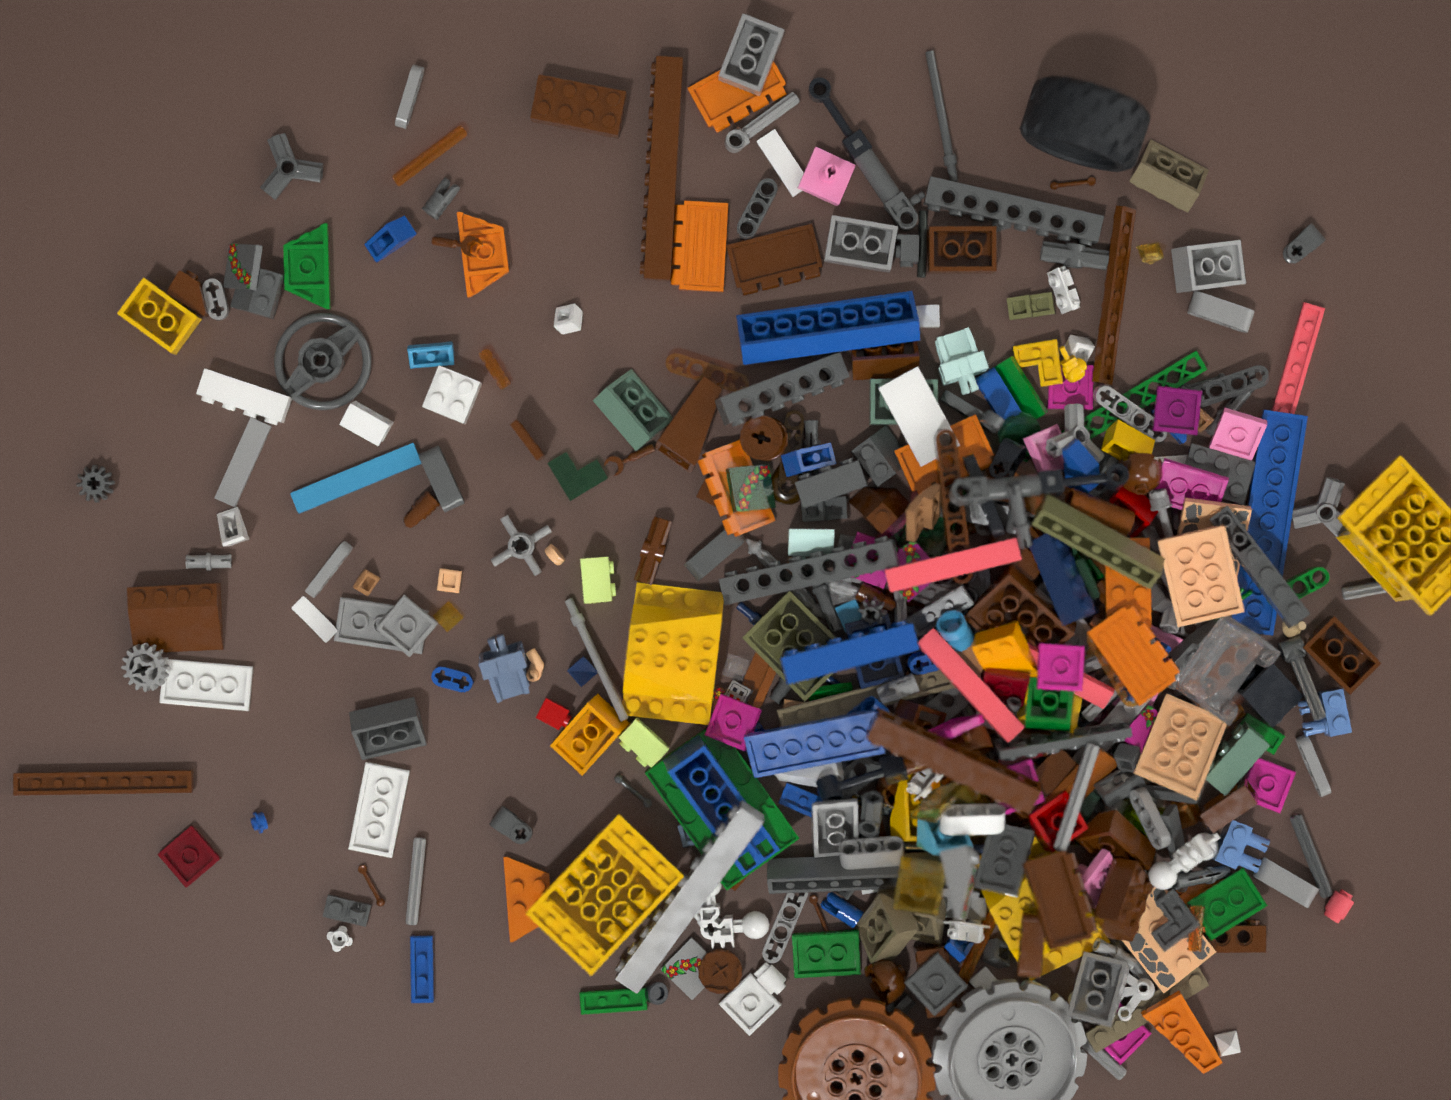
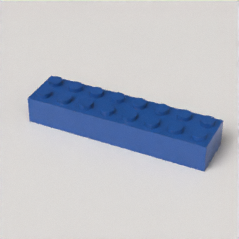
M913 291L736 315L743 365L920 340L919 318Z

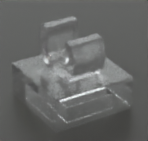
M728 654L721 675L743 682L749 660Z

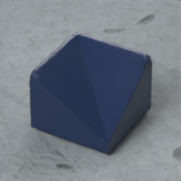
M585 656L567 670L580 687L584 686L598 673Z

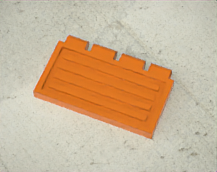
M774 61L760 96L719 81L718 75L720 70L687 88L708 128L713 126L716 133L731 126L727 119L728 117H731L732 121L736 123L749 116L750 114L746 107L750 106L754 113L769 105L766 96L769 95L774 102L787 95L783 88L786 86V82Z
M684 201V205H675L674 221H683V225H674L673 243H680L682 247H673L672 265H678L680 269H671V285H679V290L723 292L728 203Z
M976 414L951 425L950 427L960 444L957 449L961 478L968 477L962 457L969 454H974L981 471L990 467L992 463L990 457L994 453ZM909 445L894 451L912 492L916 490L919 495L925 489L932 486L931 483L939 484L936 459L920 467ZM949 455L943 457L942 465L945 468L951 467L953 464L952 457ZM948 478L945 481V487L955 482L954 479Z
M740 440L702 454L703 459L698 460V464L703 476L706 474L711 476L705 479L711 496L716 494L719 496L718 499L713 500L719 516L726 515L728 518L722 521L727 535L734 533L735 537L776 521L759 480L758 483H753L757 487L751 490V494H748L753 495L748 505L750 506L749 510H736L735 505L740 506L738 503L740 501L739 492L743 494L740 488L745 483V477L751 475L752 471L754 472L750 456L742 449Z
M1132 605L1127 610L1125 607L1120 608L1086 633L1137 705L1141 706L1175 682L1174 676L1180 670L1172 659L1165 663L1163 662V659L1169 654L1159 640L1153 644L1149 642L1156 636L1146 622L1139 626L1136 624L1142 619V616Z

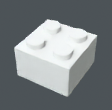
M438 366L422 407L466 425L482 383Z

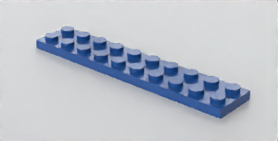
M1262 410L1261 419L1267 420V426L1255 453V467L1247 506H1251L1252 512L1247 532L1283 577L1308 416ZM1240 564L1237 582L1239 589L1244 588V592L1240 595L1245 594L1249 590L1253 593L1242 601L1244 612L1230 615L1229 620L1235 630L1244 625L1253 633L1273 636L1277 612L1268 604L1264 595Z

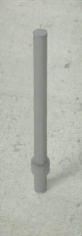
M573 598L565 601L571 614L570 620L573 626L577 627L615 711L622 722L629 717L584 622L586 620L583 614L579 613Z

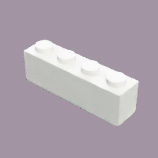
M204 369L196 394L202 396V401L214 404L216 400L223 403V408L235 411L237 407L244 410V415L256 418L258 414L265 417V422L277 425L278 421L284 423L292 401L291 397L208 369Z

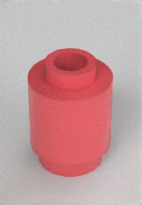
M1342 889L1340 892L1334 891L1324 907L1326 910L1323 914L1339 924L1353 906L1354 902L1351 900L1353 896Z

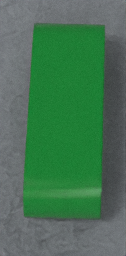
M1313 566L1285 581L1292 590L1295 582L1300 581L1302 583V590L1299 593H1295L1301 599L1325 586L1330 576L1326 569ZM1319 570L1322 573V579L1315 583L1312 577L1314 572Z

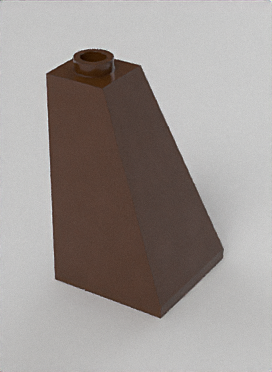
M703 376L655 446L657 451L690 474L698 462L716 408L715 400L719 399L722 391L719 387L720 384L711 377L707 379Z

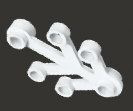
M1128 973L1126 983L1131 987H1125L1120 1002L1124 997H1133L1126 1006L1118 1010L1120 1020H1130L1132 1012L1141 1000L1146 1001L1153 997L1155 987L1152 981L1146 978L1136 979ZM1144 985L1148 989L1146 992H1141L1139 988ZM1073 992L1069 995V1004L1071 1002ZM1126 1010L1129 1012V1015L1122 1017L1121 1012Z

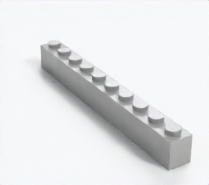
M741 801L738 806L734 805L727 815L729 819L726 823H720L715 831V834H717L713 840L709 839L702 849L704 853L700 858L696 857L689 867L691 868L690 872L687 875L683 874L684 877L677 884L679 887L675 892L671 891L664 901L666 904L663 909H657L652 917L654 920L650 926L646 925L640 933L641 939L638 943H632L627 951L629 954L625 960L621 959L615 967L617 971L615 980L638 994L763 824L764 814L744 801Z

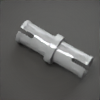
M206 553V555H186V569L206 568V570H211L212 568H232L231 554L211 555V553Z
M1097 938L1093 943L1092 950L1109 958L1128 962L1130 969L1136 965L1137 959L1134 955L1125 952L1120 946L1109 944L1101 938Z

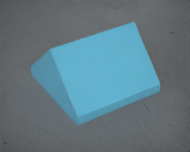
M941 810L920 813L918 815L916 846L933 855H939L941 851L961 846L973 847L969 835H945L940 832Z

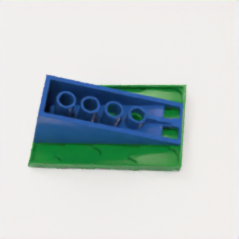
M706 727L644 772L701 855L704 853L702 849L709 839L713 840L717 835L715 831L720 823H726L729 819L727 815L734 805L738 806L741 801H744L764 814L763 824L720 881L725 889L729 890L800 838L760 781L754 778L753 771L738 750L733 746L705 736Z

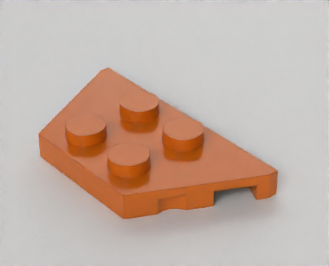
M457 212L460 243L466 237L474 236L480 239L483 244L481 245L476 242L471 245L470 253L476 257H469L462 251L467 297L471 298L509 273L505 233L502 226Z
M504 856L510 942H514L539 927L526 915V912L550 886V873Z

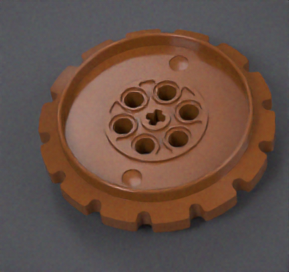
M851 997L829 1001L827 1011H822L819 1007H816L807 1013L799 1022L802 1030H792L784 1044L782 1054L787 1057V1060L780 1061L778 1082L779 1087L785 1088L788 1092L783 1095L782 1100H852L850 1097L852 1094L860 1095L861 1100H933L927 1094L929 1091H935L936 1088L934 1078L936 1065L927 1061V1059L932 1057V1049L923 1032L914 1033L912 1031L915 1024L914 1021L897 1008L893 1012H887L885 1002L862 998L860 1004H854ZM853 1051H862L864 1053V1057H855ZM836 1059H840L844 1062L845 1065L842 1067H837L834 1065L833 1061ZM873 1063H880L883 1069L876 1071L871 1065ZM856 1072L857 1075H861V1079L857 1076L853 1077V1074ZM839 1081L843 1087L836 1089L832 1086V1082ZM879 1085L882 1090L880 1092H873L870 1086Z

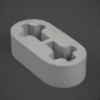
M208 279L202 286L208 314L217 321L224 320L229 314V306L223 284L217 279ZM211 283L219 286V289L215 291L217 298H214L212 292H208ZM216 301H218L220 307L224 308L221 316L213 313V310L216 309Z

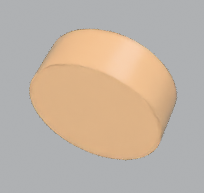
M552 544L545 548L546 555L557 566H560L565 561L563 555Z

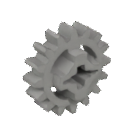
M148 643L137 644L133 646V649L131 648L126 652L127 656L122 658L126 664L121 666V669L127 671L123 677H129L130 681L128 684L135 683L136 690L143 687L144 692L150 689L153 691L165 683L164 679L169 677V674L165 672L170 668V665L165 664V661L169 658L162 657L163 650L156 651L155 644L150 647ZM149 665L151 666V667H149V668H147V669H146V668L141 669L143 666H149Z

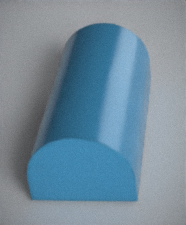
M452 341L408 345L407 347L410 369L454 365L455 363Z

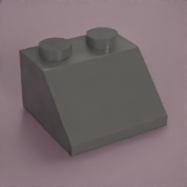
M259 268L257 289H235L230 307L274 319L284 285V276Z
M884 426L850 451L876 487L902 469L894 453L895 450L902 448V446L887 426Z

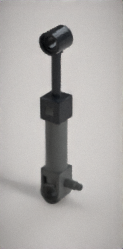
M822 77L813 79L808 89L810 99L816 103L823 102L846 137L841 145L851 160L855 161L884 204L883 207L895 225L902 231L913 229L918 221V214L913 206L925 198L924 192L921 191L907 199L872 150V145L862 130L859 129L853 133L830 99L831 85L829 81ZM817 85H822L826 92L823 95H817L814 93L813 88ZM904 213L909 214L912 217V223L903 224L900 216Z
M1113 464L1103 474L1062 478L1061 469L1039 471L1034 475L986 479V476L961 478L954 482L949 490L948 497L957 506L970 505L973 520H979V504H984L988 500L1009 498L1005 486L1008 482H1011L1013 490H1015L1013 481L1020 482L1022 497L1038 496V498H1045L1047 494L1052 497L1060 496L1064 491V487L1103 483L1106 489L1117 491L1127 482L1129 472L1124 465ZM1112 473H1115L1120 477L1119 482L1114 481L1112 479ZM956 489H964L966 496L958 495Z

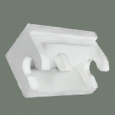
M354 401L350 403L339 425L379 446L384 441L394 422Z

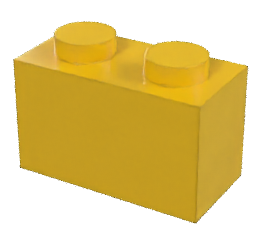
M1117 420L1106 430L1101 450L1118 460L1123 458L1124 462L1128 460V455L1152 454L1155 440L1126 423Z

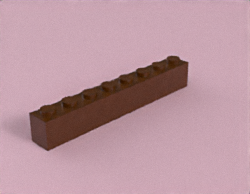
M879 707L867 728L866 739L874 746H883L896 756L902 755L909 758L916 765L920 766L922 764L930 768L937 775L943 774L948 776L953 782L957 784L963 783L976 793L987 794L998 803L1004 802L1017 812L1030 814L1042 792L1041 782Z

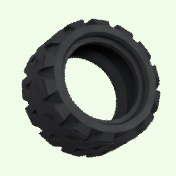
M1048 76L1037 80L1033 85L1019 129L1027 143L1051 156L1093 169L1122 172L1132 169L1137 163L1150 123V114L1141 103L1111 88L1071 77Z

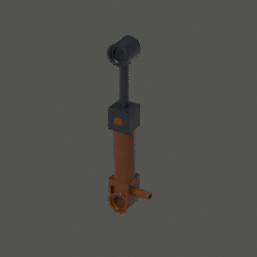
M976 726L948 739L980 755L987 754L993 750V744L986 726ZM891 754L879 758L880 769L840 782L836 775H826L816 781V786L822 802L837 801L843 799L842 790L885 777L887 785L895 784L909 779L908 775L929 768L922 764L920 766L916 765L909 758L902 755L896 756Z

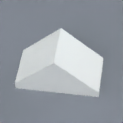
M238 507L217 514L223 546L229 547L249 540Z

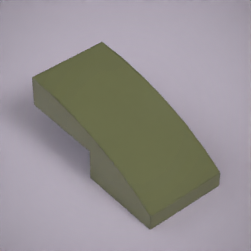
M1053 292L1007 298L1010 320L1056 314Z

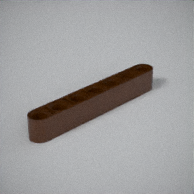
M941 429L934 435V448L938 482L941 484V507L947 554H951L956 545H962L964 550L969 549L964 506H958L955 512H949L947 508L950 499L948 497L949 490L945 488V481L948 478H953L957 481L961 479L956 436L950 430ZM943 433H947L950 436V442L946 446L941 445L939 437ZM947 455L953 459V464L949 468H945L942 465V459ZM957 488V494L963 496L962 488ZM958 522L961 525V530L958 534L953 535L950 532V526ZM972 572L966 573L962 579H957L956 576L951 578L958 583L964 584L971 579Z

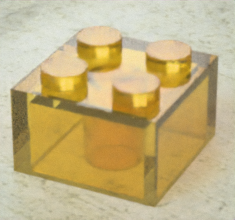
M900 856L893 909L938 915L945 879L942 862Z

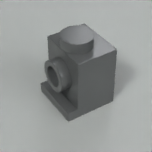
M897 234L896 241H900V245L896 244L895 258H899L900 267L911 268L913 264L919 262V235Z

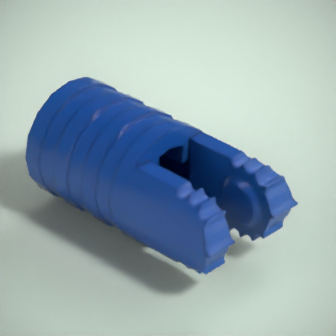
M833 892L828 893L827 900L822 901L820 904L822 909L851 928L856 926L863 914L862 910Z

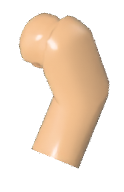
M532 648L525 653L531 662L526 678L530 682H535L541 678L544 662L536 649Z

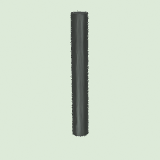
M919 211V262L917 263V278H926L928 211Z

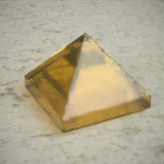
M1159 243L1137 246L1142 262L1152 264L1164 258Z
M449 601L433 615L434 619L446 632H449L464 618Z

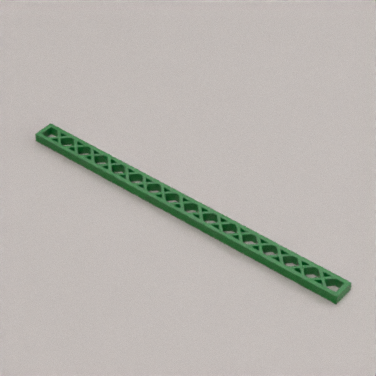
M1194 351L1122 395L1128 400L1131 394L1141 395L1138 407L1142 409L1155 401L1156 395L1147 393L1151 382L1161 384L1160 386L1178 388L1208 369L1198 352ZM1194 357L1200 369L1195 372L1186 371L1187 361ZM1170 371L1180 373L1178 382L1175 384L1166 382L1168 372ZM1119 402L1117 406L1123 407L1121 413H1124L1127 409L1126 402ZM1100 407L1084 417V422L1087 421L1084 427L1088 432L1093 431L1089 435L1090 439L1106 431L1117 420H1122L1109 416L1110 411ZM1094 416L1104 418L1100 429L1090 427ZM1027 451L1025 458L1030 455L1029 451ZM939 518L937 521L942 523L937 526L935 524L932 530H922L921 533L923 534L917 538L916 542L918 543L943 528V519ZM906 524L892 531L898 544L902 547L907 544L903 543L898 533L906 529Z

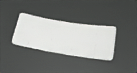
M304 596L292 607V610L325 643L338 631Z

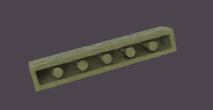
M1049 494L1046 495L1038 506L1033 519V526L1148 589L1161 576L1165 558Z

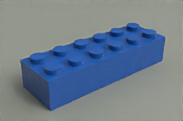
M905 620L891 624L892 629L885 630L883 626L871 629L870 635L863 636V632L848 635L849 640L843 642L841 638L826 641L827 646L820 647L819 643L805 647V652L798 653L797 649L784 652V657L779 659L786 684H791L920 650L913 623L907 625Z

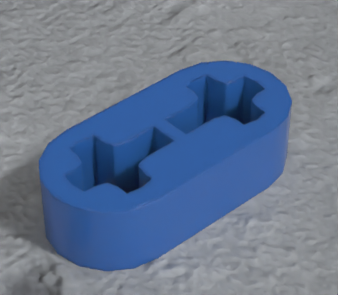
M923 651L913 653L908 658V666L911 672L916 675L939 670ZM917 660H920L922 662L920 664L921 667H916Z
M443 666L436 668L432 672V681L439 687L458 692H467L473 686V678L466 672ZM444 670L445 675L451 677V681L443 680L440 683L436 673H441ZM465 676L469 686L466 685L463 689L460 688L459 683L453 682L454 678L462 679Z

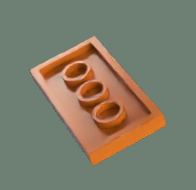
M1129 538L1150 550V538ZM1104 565L1105 619L1122 607H1125L1127 610L1134 605L1142 616V619L1136 624L1139 626L1146 622L1149 628H1152L1151 588L1148 589Z

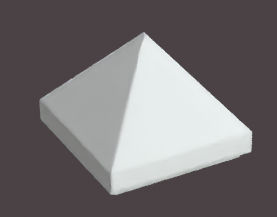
M1236 1030L1214 1035L1219 1057L1241 1052Z

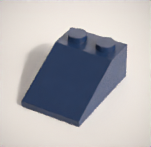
M888 613L885 617H882L881 624L874 622L869 626V623L865 620L846 623L847 638L848 635L863 632V636L870 635L871 629L883 626L885 630L892 629ZM899 655L854 667L859 689L890 682L904 676Z

